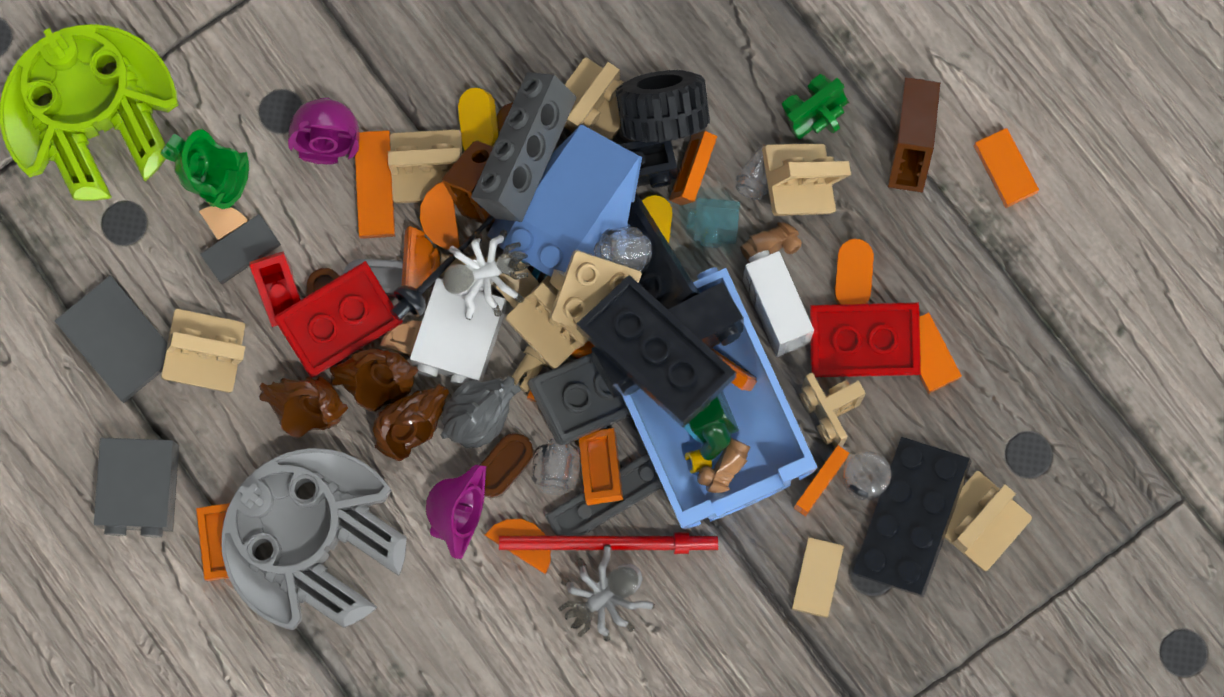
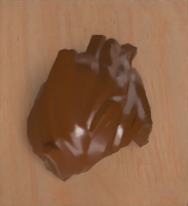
M380 349L360 351L353 354L352 358L346 362L337 365V367L331 366L330 372L334 376L331 381L332 384L342 385L354 396L357 405L368 411H377L387 404L406 397L411 392L414 376L419 371L416 366H412L399 353L382 351Z
M309 376L305 380L282 378L280 383L273 381L271 385L261 383L259 386L262 391L259 396L260 400L270 404L280 420L281 429L294 438L299 439L311 430H325L337 426L341 421L342 415L348 409L347 404H343L332 385L320 376L317 380Z
M438 384L435 388L431 387L428 390L424 389L422 391L417 390L412 395L387 405L384 410L377 414L374 421L375 449L396 461H402L409 457L412 448L432 439L437 429L443 406L445 405V399L449 394L448 388Z

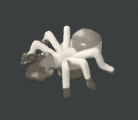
M502 230L498 237L490 241L487 262H485L480 249V244L482 243V233L480 231L475 232V239L471 243L477 259L471 260L455 246L449 247V251L466 265H451L445 271L443 285L451 294L456 296L466 295L465 302L468 306L466 319L471 320L475 310L473 299L478 291L484 292L485 301L491 306L496 317L502 314L499 305L491 294V291L496 286L519 303L524 301V297L507 286L499 276L500 274H505L514 280L529 276L526 272L515 274L525 270L530 265L528 262L519 263L522 259L528 258V255L520 251L509 253L510 250L519 248L521 243L516 242L507 245L504 253L498 258L497 262L495 261L497 245L505 240L508 234L506 230Z

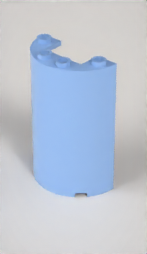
M717 267L705 270L697 275L698 280L693 283L699 293L721 282L724 284L744 318L743 332L740 333V337L734 342L725 346L718 344L712 348L755 376L756 380H758L752 391L741 390L732 383L723 390L739 428L738 432L731 434V438L750 446L746 459L747 463L739 473L734 475V478L728 485L730 490L723 493L706 491V486L699 484L697 481L699 472L690 473L692 469L691 459L685 460L686 452L698 450L703 444L696 441L643 390L639 389L627 396H624L622 393L682 529L699 526L701 524L700 521L705 518H709L711 522L753 505L790 487L792 479L797 477L799 480L804 479L818 468L726 268L718 271ZM722 452L714 460H712L711 469L715 468V465L718 459L720 458Z

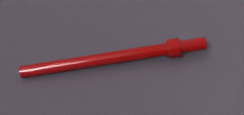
M674 532L673 536H499V550H604L606 546L611 547V550H673L674 554H689V550H718V536H689V532Z

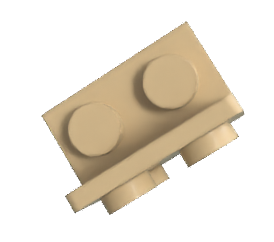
M589 58L582 60L565 83V86L577 98L564 128L573 133L582 124L610 140L615 137L621 128L616 98L617 87L624 83L620 80V69L609 62L602 68Z
M460 130L403 132L390 135L391 151L388 152V166L392 174L394 203L422 202L428 191L437 183L443 182L442 179L462 155Z
M771 144L762 148L771 208L774 216L832 214L836 211L832 184L851 175L849 161H834V157H827L824 144Z
M574 250L566 272L554 269L549 283L559 290L550 313V318L553 321L577 328L576 324L628 275L639 283L642 274L637 269Z
M547 276L506 315L505 320L552 369H556L576 349L582 347L588 339L577 328L553 321L550 318V313L559 290L549 283L551 277Z
M176 309L173 313L161 378L167 381L227 393L232 392L237 367L243 361L245 346H242L245 323Z
M810 373L804 378L801 387L803 393L799 394L800 399L808 413L814 411L820 422L817 425V429L825 444L832 443L834 448L837 445L843 447L847 434L837 417L858 407L866 393L859 381L850 385L846 380L829 389V394L825 396L813 373Z
M976 471L962 487L945 538L981 570L988 571L1032 520V516L1012 500L1016 493L1006 484L998 488L980 471Z

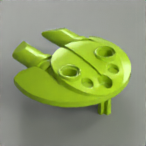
M84 24L64 28L54 33L50 28L45 29L43 32L46 37L32 45L16 62L8 75L1 94L0 128L7 150L13 160L29 178L43 174L49 161H55L74 200L97 201L110 199L112 196L87 145L89 144L88 139L100 135L99 131L107 132L114 127L115 130L120 131L143 180L147 181L166 160L160 154L166 144L151 114L153 110L170 112L178 106L176 87L163 60L139 37L119 28L107 25ZM106 64H117L116 69L111 74H101ZM52 94L50 103L38 106V100L42 95Z

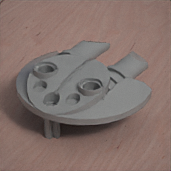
M296 450L266 462L256 469L239 487L231 500L224 519L221 544L225 569L234 589L241 599L258 615L271 623L291 630H295L302 621L300 603L303 604L305 602L343 628L362 620L372 613L377 606L328 573V568L323 563L330 556L328 554L330 549L334 550L340 540L344 544L350 542L387 569L400 576L405 560L407 537L369 512L370 507H368L385 502L392 490L382 477L367 464L348 454L334 450ZM307 482L314 483L316 486L314 496L308 500L299 499L298 490L300 486ZM264 542L272 543V556L266 560H258L256 556L257 547Z

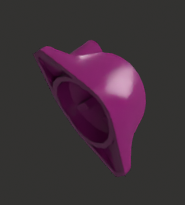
M474 465L465 474L457 478L444 479L433 486L427 497L426 515L431 524L430 535L444 540L450 555L455 559L463 558L478 525L484 503L486 466Z

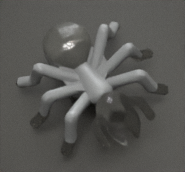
M607 544L604 546L603 558L598 567L600 579L598 583L588 575L584 559L581 557L577 559L581 579L594 592L576 588L566 578L561 580V584L567 587V591L570 594L587 597L588 601L586 603L568 601L558 608L561 612L567 607H573L565 614V620L577 617L571 628H580L585 623L584 629L577 634L578 637H582L590 630L593 611H598L597 629L603 635L605 642L611 639L609 630L605 628V608L608 609L616 625L623 626L632 632L635 630V627L628 620L622 619L619 616L615 606L620 605L629 610L638 608L654 609L655 607L653 602H630L624 600L638 590L642 582V573L633 564H622L606 576V567L611 554V546Z

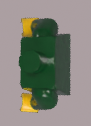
M723 391L689 422L692 432L704 443L700 449L685 453V460L691 459L692 462L690 473L700 472L703 466L711 468L712 460L730 444L731 434L739 431Z

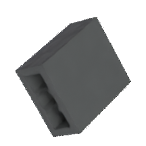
M100 438L94 525L104 529V535L126 536L127 530H141L140 536L162 537L163 531L173 532L179 445L173 440Z

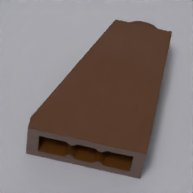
M905 77L897 118L888 188L923 193L934 150L941 82Z

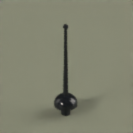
M490 216L457 249L463 252L494 217ZM451 254L417 289L404 285L398 287L393 292L399 302L390 312L396 319L401 321L409 312L416 317H420L424 313L426 303L422 294L456 259L454 254Z

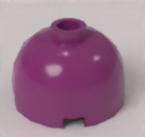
M319 98L301 105L291 118L288 148L291 152L293 148L299 151L298 158L315 164L338 163V157L347 154L349 160L359 150L358 121L350 108L330 98Z

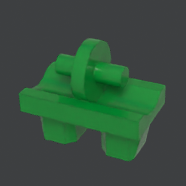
M819 74L808 85L809 93L812 95L811 98L803 102L797 95H791L782 102V108L788 118L792 134L798 140L812 130L817 134L826 127L834 134L840 129L836 119L845 113L842 107L849 102L843 91V88H845L844 84L838 78L831 81L824 75Z

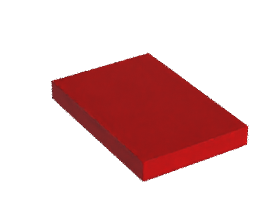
M366 261L273 317L310 378L315 377L403 323V320L399 321L391 314L390 310L394 306Z
M919 302L810 305V320L814 329L811 338V365L815 378L921 375Z

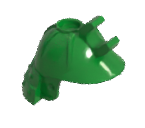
M204 129L193 131L186 141L179 135H172L160 154L167 160L175 162L174 173H176L181 185L187 191L199 195L211 207L220 209L230 208L241 198L249 175L247 152L238 153V151L232 148L218 145Z

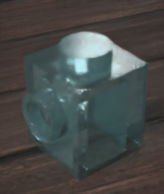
M697 198L696 209L689 208L687 229L694 230L693 241H701V246L709 248L722 247V243L736 244L740 201Z

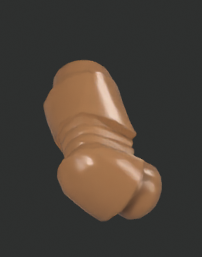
M778 222V226L768 230V232L764 231L749 236L746 243L740 246V250L749 263L750 257L769 250V253L772 254L784 248L787 254H793L802 245V241L798 238L799 232L788 223Z
M731 438L730 444L723 450L715 468L711 469L708 466L701 468L697 477L698 483L705 485L708 492L723 493L729 491L728 485L734 478V475L739 473L747 463L746 459L750 446Z

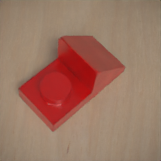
M284 251L249 262L272 327L278 326L273 318L274 316L301 300L292 267Z

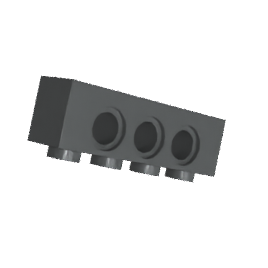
M526 73L471 196L474 201L495 219L523 221L577 97L555 75Z

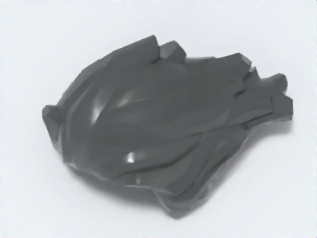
M508 376L505 380L498 378L484 382L478 380L464 382L454 392L451 400L443 406L442 423L444 430L441 433L442 439L450 438L451 441L459 443L465 448H477L484 444H489L503 429L509 413V402L515 394L521 391L520 385H514V378L512 376Z

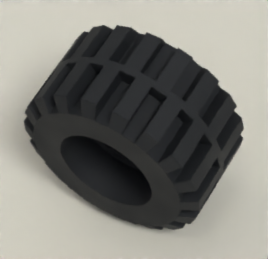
M684 70L657 71L636 76L617 87L616 98L621 132L628 139L641 142L672 141L693 135L707 127V124L710 123L705 79L700 74Z

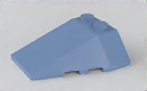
M581 124L552 153L523 221L495 219L487 235L491 239L499 235L503 236V243L498 244L500 248L552 277L554 269L566 272L574 250L623 265L624 259L621 256L625 238L619 239V235L622 231H624V234L626 229L630 227L627 223L631 202L634 203L642 157ZM612 228H614L615 230L617 228H621L618 230L622 231L615 232L617 236L611 237L613 234L607 236L606 240L601 244V254L599 255V244L601 236L606 235L603 233L606 230H611Z

